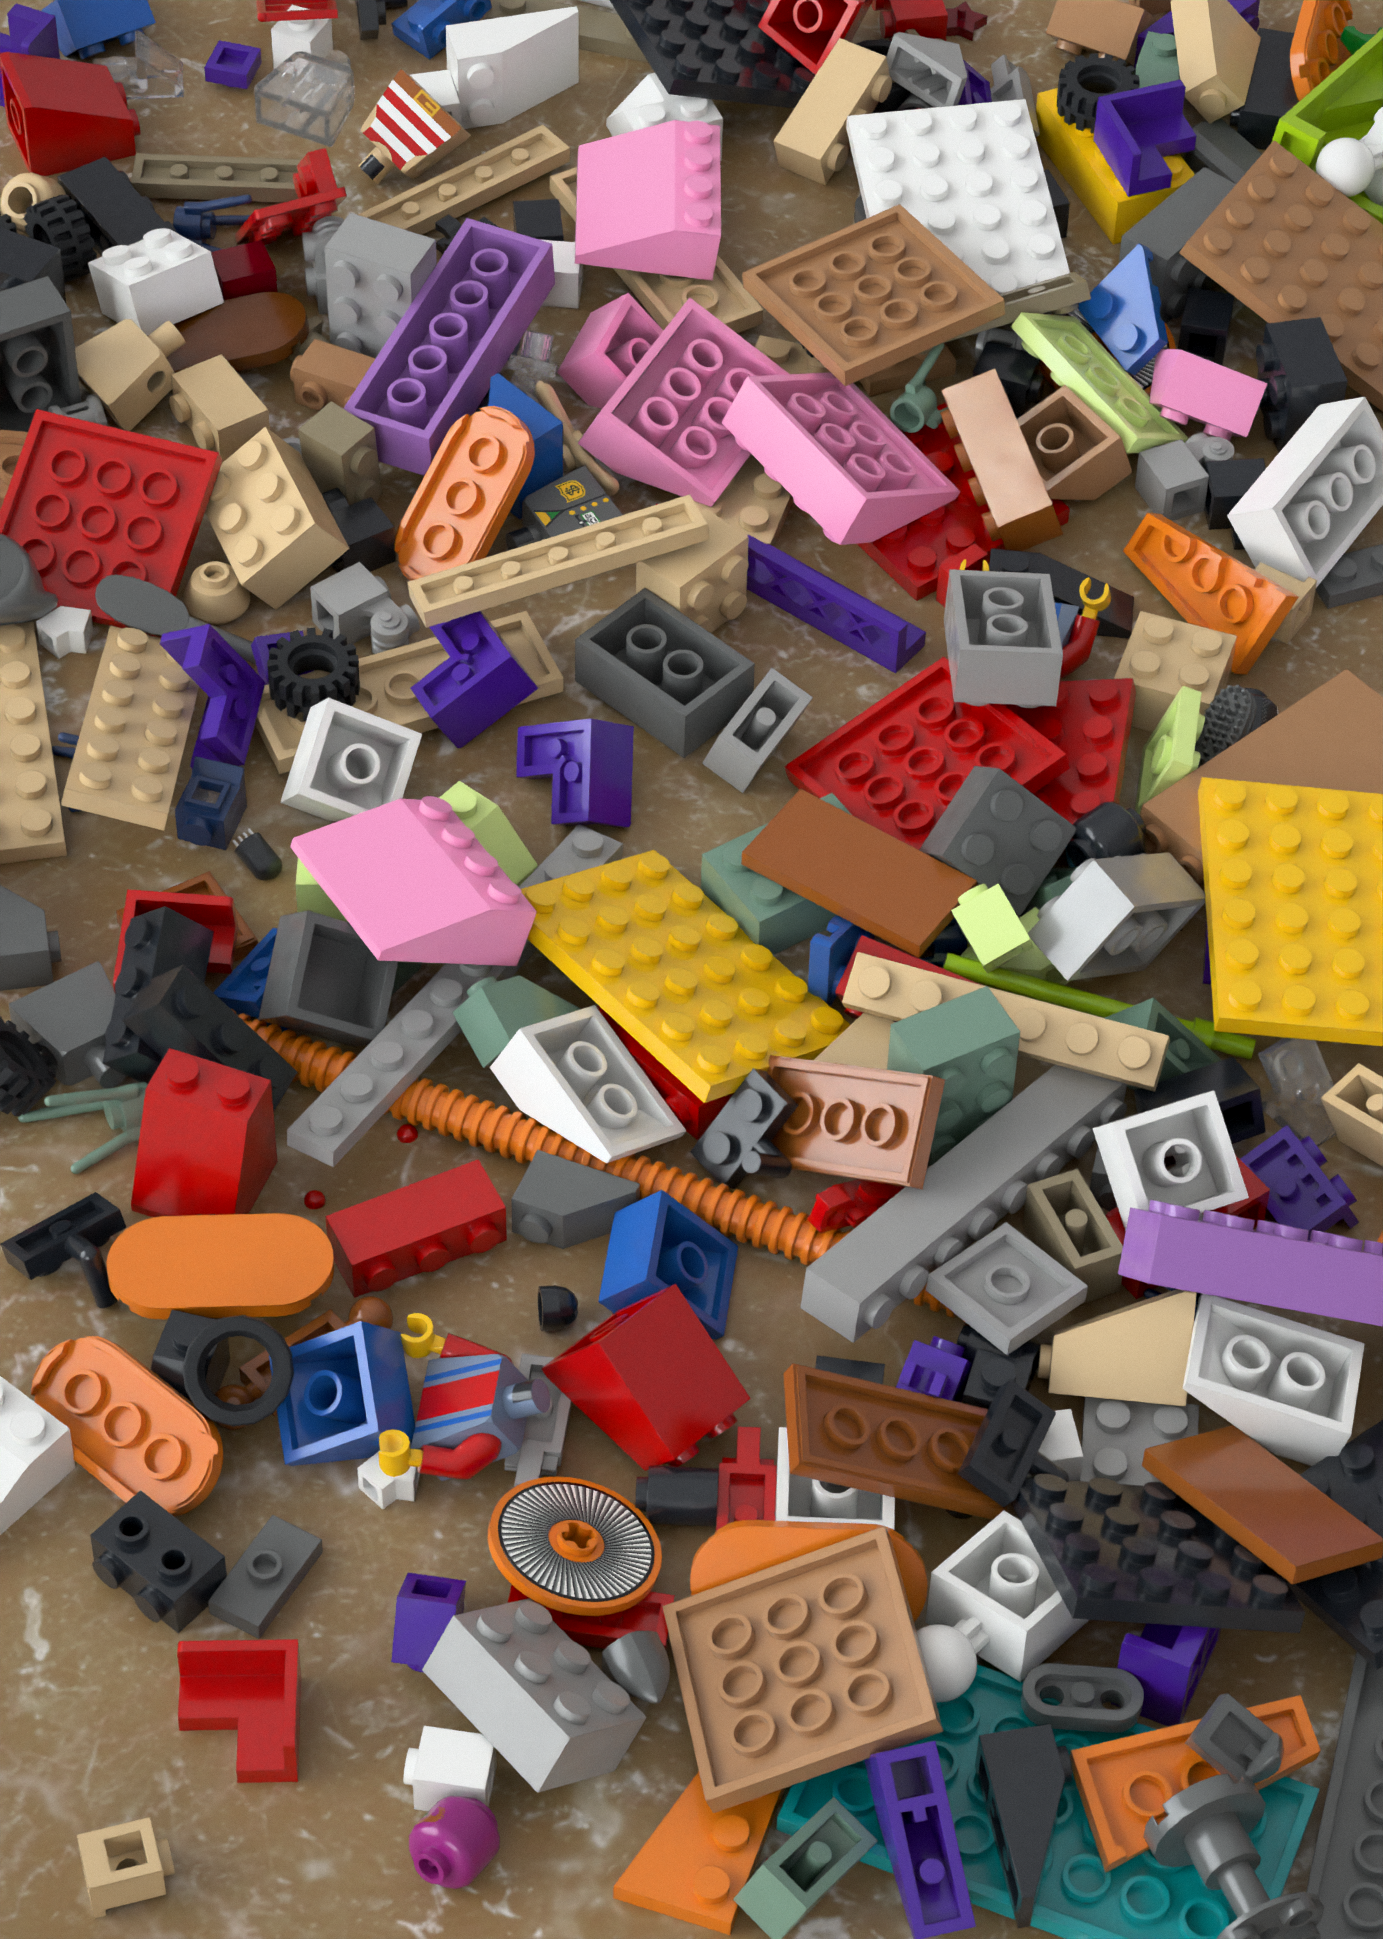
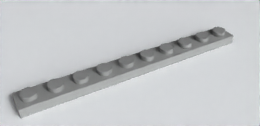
M579 824L519 888L522 889L621 860L623 843ZM527 939L517 966L446 963L287 1129V1145L334 1167L460 1033L462 1029L452 1012L469 998L466 991L475 983L490 976H495L497 981L511 978L533 955L537 948Z

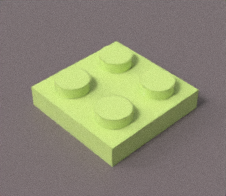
M1182 686L1144 745L1135 811L1139 815L1143 804L1198 768L1200 752L1195 751V743L1201 735L1205 722V716L1199 714L1202 692Z

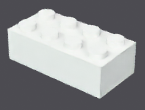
M1366 397L1320 404L1227 515L1255 568L1261 562L1302 582L1309 576L1317 580V588L1382 507L1383 430Z

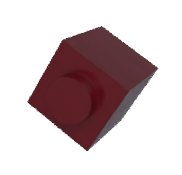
M262 240L211 252L223 300L261 292H278L276 268Z

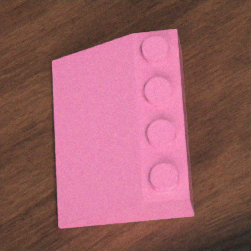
M673 120L580 145L577 156L574 263L713 280L721 239L720 126L710 125L703 121L687 122Z
M689 298L599 412L578 444L618 474L682 497L690 494L694 501L712 507L751 455L750 452L744 450L736 443L735 436L722 424L747 376L787 375L789 373L701 305Z
M831 372L747 376L722 421V424L735 436L736 443L744 450L750 452L764 466L765 473L771 479L779 482L794 497V503L801 510L809 513L823 527V532L828 539L839 545L873 542L955 500L960 493L954 484L854 383L844 386Z
M433 796L423 797L422 800L400 798L293 838L290 848L377 960L517 966L537 911L521 893V889L499 867L497 860L489 855L479 843L473 831L464 825L452 810V806L445 800Z

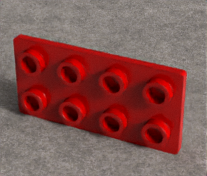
M326 148L308 152L297 165L298 173L293 174V182L299 199L254 210L236 232L235 238L237 243L245 241L251 243L262 240L264 245L271 244L277 241L276 237L281 236L282 232L288 230L293 231L294 237L302 236V233L312 232V228L318 220L323 217L332 216L331 213L338 211V205L347 197L345 187L337 188Z

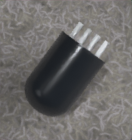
M249 828L250 836H247L244 832L242 833L245 837L244 840L240 836L237 837L241 842L240 844L235 840L232 841L237 847L235 853L257 879L267 881L276 878L281 873V859L259 832L253 833Z

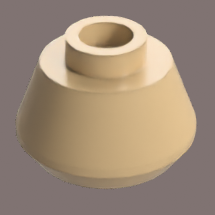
M212 561L200 565L193 571L183 593V603L188 610V614L193 618L210 625H224L236 620L247 610L250 604V591L240 584L231 565Z

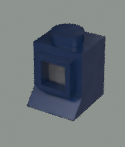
M195 756L191 778L175 808L178 839L189 841L199 846L206 845L227 850L247 808L244 767Z

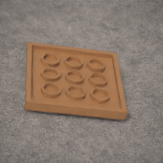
M900 204L742 273L743 288L844 386H848L1005 315V300Z
M885 1526L663 1606L705 1801L713 1813L870 1758L871 1754L889 1751L943 1732L893 1542Z

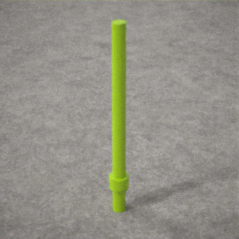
M947 953L943 969L976 983L1102 1018L1134 1006L1001 967L987 974L980 961L952 953ZM1176 1017L1209 1049L1248 1060L1251 1059L1256 1039L1235 1033L1217 1032L1214 1030V1022L1195 1017L1192 1022Z

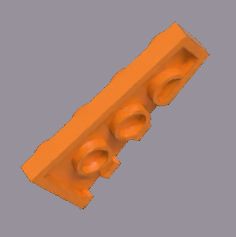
M1147 512L1123 550L1188 623L1237 636L1232 664V672L1234 674L1247 675L1299 598V596L1161 514Z
M1301 1695L1246 1708L1273 1732L1278 1733L1282 1737L1284 1745L1283 1759L1279 1770L1271 1777L1254 1783L1258 1791L1317 1759L1321 1750ZM1202 1719L1071 1750L1069 1757L1072 1773L1105 1873L1150 1849L1143 1837L1145 1826L1152 1815L1158 1824L1168 1816L1162 1806L1165 1802L1194 1783L1221 1775L1219 1771L1185 1744Z
M698 1771L616 1882L613 1898L731 1935L741 1908L733 1899L753 1876L785 1788L713 1813L705 1801Z

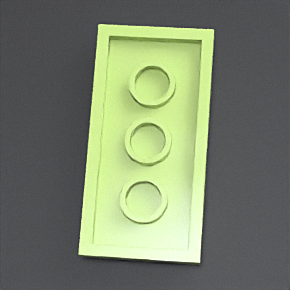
M1021 312L1012 324L1011 328L1023 340L1021 343L1023 348L1030 355L1042 360L1052 371L1050 376L1053 381L1060 387L1066 385L1121 436L1126 454L1139 453L1155 446H1161L1181 439L1185 443L1189 439L1174 422L1159 416L1162 409L1149 403L1150 396L1075 316Z

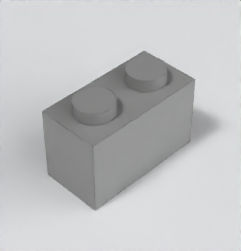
M771 668L718 736L702 764L744 793L793 729L813 697Z

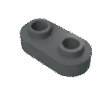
M1055 1663L1042 1664L1032 1669L1024 1679L1021 1694V1706L1025 1715L1039 1726L1051 1724L1052 1729L1107 1733L1123 1732L1133 1727L1140 1718L1144 1700V1692L1140 1682L1135 1676L1125 1670ZM1045 1698H1054L1057 1701H1059L1060 1704L1057 1706L1048 1705L1043 1703L1041 1700ZM1112 1702L1117 1704L1121 1709H1106L1102 1706V1704Z

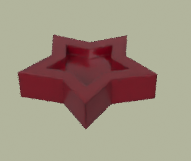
M966 1L956 8H946L948 14L946 36L959 35L973 41L974 31L987 24L988 16L972 11Z

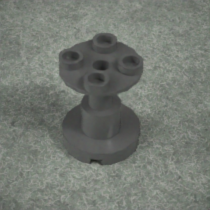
M1229 1773L1216 1775L1194 1783L1162 1805L1168 1816L1160 1824L1157 1823L1153 1815L1145 1826L1143 1837L1160 1865L1180 1867L1194 1864L1208 1889H1222L1237 1919L1226 1927L1216 1939L1321 1938L1316 1925L1322 1919L1325 1907L1316 1894L1298 1892L1270 1900L1255 1873L1256 1868L1260 1865L1261 1857L1248 1833L1253 1830L1262 1818L1266 1803L1249 1775L1241 1774V1779L1238 1783L1233 1782Z

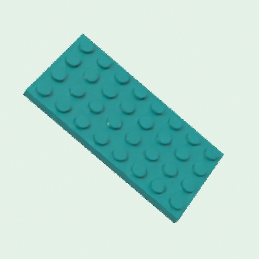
M977 1664L975 1678L966 1692L951 1701L936 1702L943 1732L895 1749L936 1741L970 1901L974 1905L1015 1920L979 1784L975 1762L979 1735L1039 1725L1033 1723L1022 1709L1021 1694L1024 1681L1019 1682L1011 1676ZM1045 1698L1041 1700L1043 1703L1048 1705L1057 1706L1060 1704V1702L1054 1698ZM1136 1722L1130 1729L1118 1733L1066 1729L1052 1730L1057 1747L1066 1746L1070 1755L1071 1750L1157 1729ZM865 1760L791 1786L777 1817L776 1830L793 1836L824 1805L835 1797L878 1840L861 1858L860 1862L894 1874L876 1816ZM1072 1773V1781L1064 1783L1061 1807L1030 1926L1065 1939H1216L1226 1927L1237 1919L1222 1889H1208L1194 1864L1180 1867L1160 1865L1149 1849L1105 1873ZM1286 1776L1259 1790L1266 1803L1264 1814L1253 1830L1248 1833L1261 1857L1260 1865L1256 1868L1255 1873L1270 1900L1283 1894L1320 1790Z

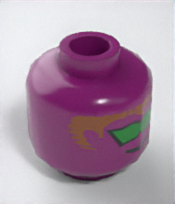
M448 1796L439 1800L418 1821L409 1835V1851L417 1873L425 1881L445 1888L460 1889L471 1884L494 1859L500 1849V1835L495 1815L484 1803L475 1798Z

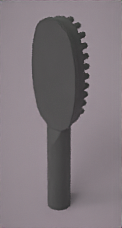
M110 575L102 579L96 587V602L103 612L130 628L139 629L150 635L162 636L164 633L208 624L189 616L184 603L168 591L134 577ZM211 625L244 660L256 665L251 648L252 641Z
M1228 685L1225 690L1221 689L1220 694L1215 696V700L1205 710L1203 730L1195 743V751L1200 752L1198 768L1250 733L1257 709L1256 700L1247 689L1240 685Z

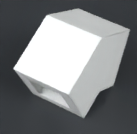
M60 606L36 621L39 643L56 658L60 659L70 652L86 654L94 632L91 610Z
M378 1451L357 1468L359 1489L381 1509H385L396 1499L414 1502L420 1478L418 1467L410 1466L408 1471L400 1476H388L379 1466L378 1453L380 1451Z

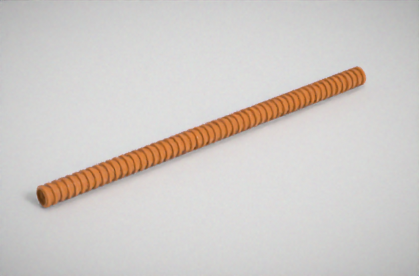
M242 1013L238 1015L297 1071L292 1082L300 1079L301 1084L308 1088L315 1084L316 1090L322 1093L357 1057V1054L351 1051L342 1054V1049L334 1045L327 1049L326 1043L320 1040L312 1043L311 1038L306 1035H301L297 1038L296 1032L289 1029L282 1033L280 1026L271 1024L267 1027L266 1022L260 1021L258 1018L252 1022L251 1017L247 1014ZM417 1077L384 1113L386 1115L391 1111L392 1117L398 1120L407 1117L408 1123L415 1126L422 1122L423 1128L429 1131L438 1128V1133L445 1137L453 1133L454 1139L459 1142L469 1139V1144L476 1148L484 1144L487 1152L494 1153L500 1150V1155L507 1159L514 1155L516 1161L523 1165L528 1161H532L537 1150L640 1183V1200L663 1190L714 1229L719 1228L720 1233L728 1238L735 1234L736 1240L741 1243L747 1242L748 1239L752 1240V1246L758 1249L766 1245L768 1246V1251L775 1255L783 1251L784 1257L789 1260L795 1259L796 1256L800 1257V1263L806 1266L816 1261L853 1230L848 1229L845 1233L840 1228L820 1233L807 1220L808 1214L801 1211L798 1215H794L791 1207L784 1206L781 1210L777 1209V1203L769 1200L763 1204L761 1203V1197L754 1194L750 1198H746L743 1190L736 1189L732 1193L726 1184L721 1183L718 1187H715L714 1181L709 1178L698 1181V1175L689 1172L684 1176L680 1168L674 1166L667 1170L666 1164L661 1161H657L653 1165L650 1158L644 1155L636 1159L635 1154L605 1163L547 1126H543L531 1117L527 1120L523 1112L516 1111L512 1115L510 1108L501 1105L496 1109L492 1101L485 1100L480 1103L479 1097L472 1094L465 1098L464 1092L454 1089L449 1092L448 1086L441 1083L434 1087L433 1081L427 1078L418 1081ZM926 1285L919 1295L914 1298V1304L922 1307L925 1303L930 1304V1310L938 1313L942 1308L946 1310L948 1317L955 1318L957 1316L927 1292Z

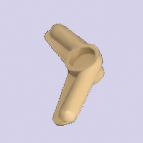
M541 380L538 381L535 386V395L540 405L563 422V470L568 473L574 469L586 466L608 496L615 495L619 490L617 479L595 460V456L578 444L583 434L579 430H574L553 387L548 383H543Z

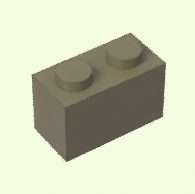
M331 401L298 429L302 458L321 494L338 488L345 496L349 505L369 497L376 503L383 494L374 427Z
M1078 1168L1028 1184L1022 1225L1036 1246L1088 1286L1086 1299L1082 1304L1120 1292L1122 1275L1118 1274L1123 1245Z

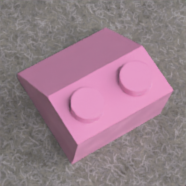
M626 293L590 313L557 373L587 405L603 409L664 330L629 293Z
M1161 349L1155 358L1149 403L1162 408L1159 415L1162 418L1184 426L1187 425L1189 419L1205 425L1203 433L1206 435L1221 437L1230 442L1232 435L1235 437L1248 436L1268 383L1181 349Z

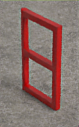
M257 0L256 2L257 19L260 22L338 18L335 0ZM292 4L302 8L309 9L287 11L292 6Z

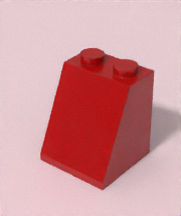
M771 0L758 27L816 75L839 38L849 42L852 41L873 0Z
M13 52L0 53V71L7 125L29 173L49 176L74 170L103 157L113 161L136 155L134 136L141 134L138 116L134 109H127L124 87L121 82H114L107 66Z
M169 1048L145 1089L131 1209L150 1217L199 1214H249L278 1162L271 1080Z
M676 1284L616 1311L541 1368L546 1377L645 1471L649 1470V1465L659 1466L667 1463L669 1466L678 1467L690 1460L700 1451L696 1442L705 1435L711 1439L729 1429L738 1421L733 1412L751 1399Z

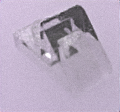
M135 30L136 57L113 56L93 59V64L107 66L115 83H122L127 100L184 97L183 62L138 30Z
M1283 1038L1258 1053L1273 1090L1261 1097L1263 1110L1281 1128L1288 1125L1299 1141L1309 1135L1318 1147L1336 1135L1321 1100V1097L1334 1086V1083L1316 1041Z

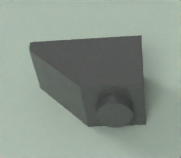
M0 885V991L44 986L53 983L51 963L62 962L58 930L47 931L45 911L42 908Z
M537 1150L511 1199L512 1232L522 1235L531 1242L546 1243L561 1249L610 1234L614 1213L640 1200V1183Z

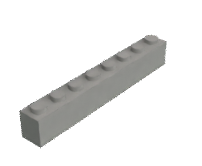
M1054 1065L926 1170L923 1190L905 1187L808 1266L805 1273L800 1308L853 1343L871 1328H880L887 1321L892 1310L906 1298L911 1300L919 1295L927 1283L928 1274L960 1254L975 1240L979 1241L988 1235L995 1223L1008 1212L1011 1214L1016 1213L1025 1203L1028 1184L1058 1175L1060 1169L1074 1157L1079 1159L1084 1156L1096 1139L1093 1128L1101 1126L1103 1121L1114 1122L1123 1119L1127 1110V1105L1124 1103L1127 1084Z

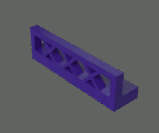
M748 535L747 590L894 673H897L925 646L926 632L774 546L765 544Z

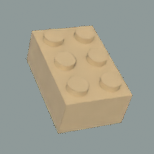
M267 427L259 431L221 464L205 513L240 584L277 610L350 548L301 454Z

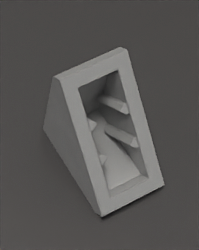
M902 32L895 33L886 56L892 80L934 108L957 106L968 77L960 45L958 43Z

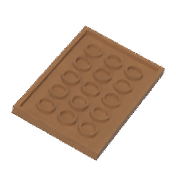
M1274 140L1191 236L1179 254L1268 323L1321 317L1347 378V384L1383 412V224Z

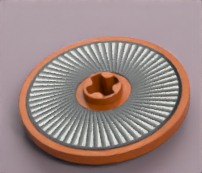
M557 1476L537 1478L521 1483L509 1490L498 1501L488 1526L489 1550L502 1575L517 1590L546 1607L569 1614L603 1616L629 1609L649 1594L656 1583L661 1569L662 1550L655 1529L646 1516L638 1508H635L633 1503L615 1491L583 1479Z

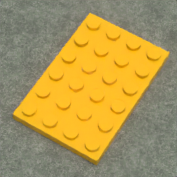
M1202 777L1198 789L1214 1030L1217 1032L1383 1046V794Z
M655 850L521 889V893L537 911L527 939L704 1103L735 1093L753 1068L767 1072L770 1055L814 1060L850 1026L837 1010L831 1008L821 998L809 993L805 981L795 976L773 956L769 949L762 945L754 944L739 927L734 918L721 910L699 887L692 884L670 864L667 858Z

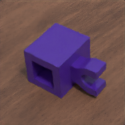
M936 1336L932 1337L930 1345L914 1340L896 1388L961 1403L973 1364L962 1358L965 1348Z
M407 1573L397 1595L391 1662L407 1664L412 1670L423 1672L422 1669L453 1615L463 1613L465 1580Z

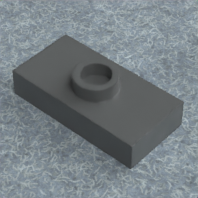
M272 1515L209 1599L210 1614L260 1639L323 1553L322 1539Z

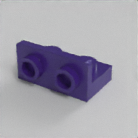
M1286 1125L1240 1158L1270 1189L1267 1209L1279 1224L1309 1230L1307 1240H1310L1312 1230L1324 1232L1342 1218L1350 1229L1359 1223L1349 1208L1357 1199L1338 1174L1330 1180L1326 1177L1320 1167L1328 1161L1309 1135L1299 1141L1289 1126Z

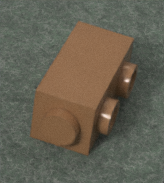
M314 339L304 354H300L295 358L291 367L290 379L294 382L295 403L320 411L332 401L341 408H344L376 358Z

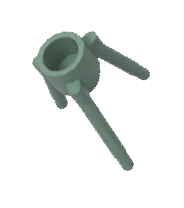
M944 343L934 346L929 351L915 376L906 384V390L892 403L890 419L904 432H918L925 424L935 429L943 421L940 412L948 409V407L940 411L937 409L936 395L930 388L925 386V378L944 348Z
M143 1081L118 1088L50 1095L44 1099L45 1105L50 1107L28 1111L25 1115L21 1114L20 1117L18 1116V1119L22 1123L104 1109L110 1128L112 1130L121 1128L124 1132L72 1164L71 1172L78 1174L127 1144L139 1140L147 1083Z

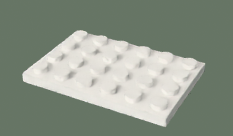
M1026 99L847 116L846 129L866 218L900 204L998 294L1070 273Z

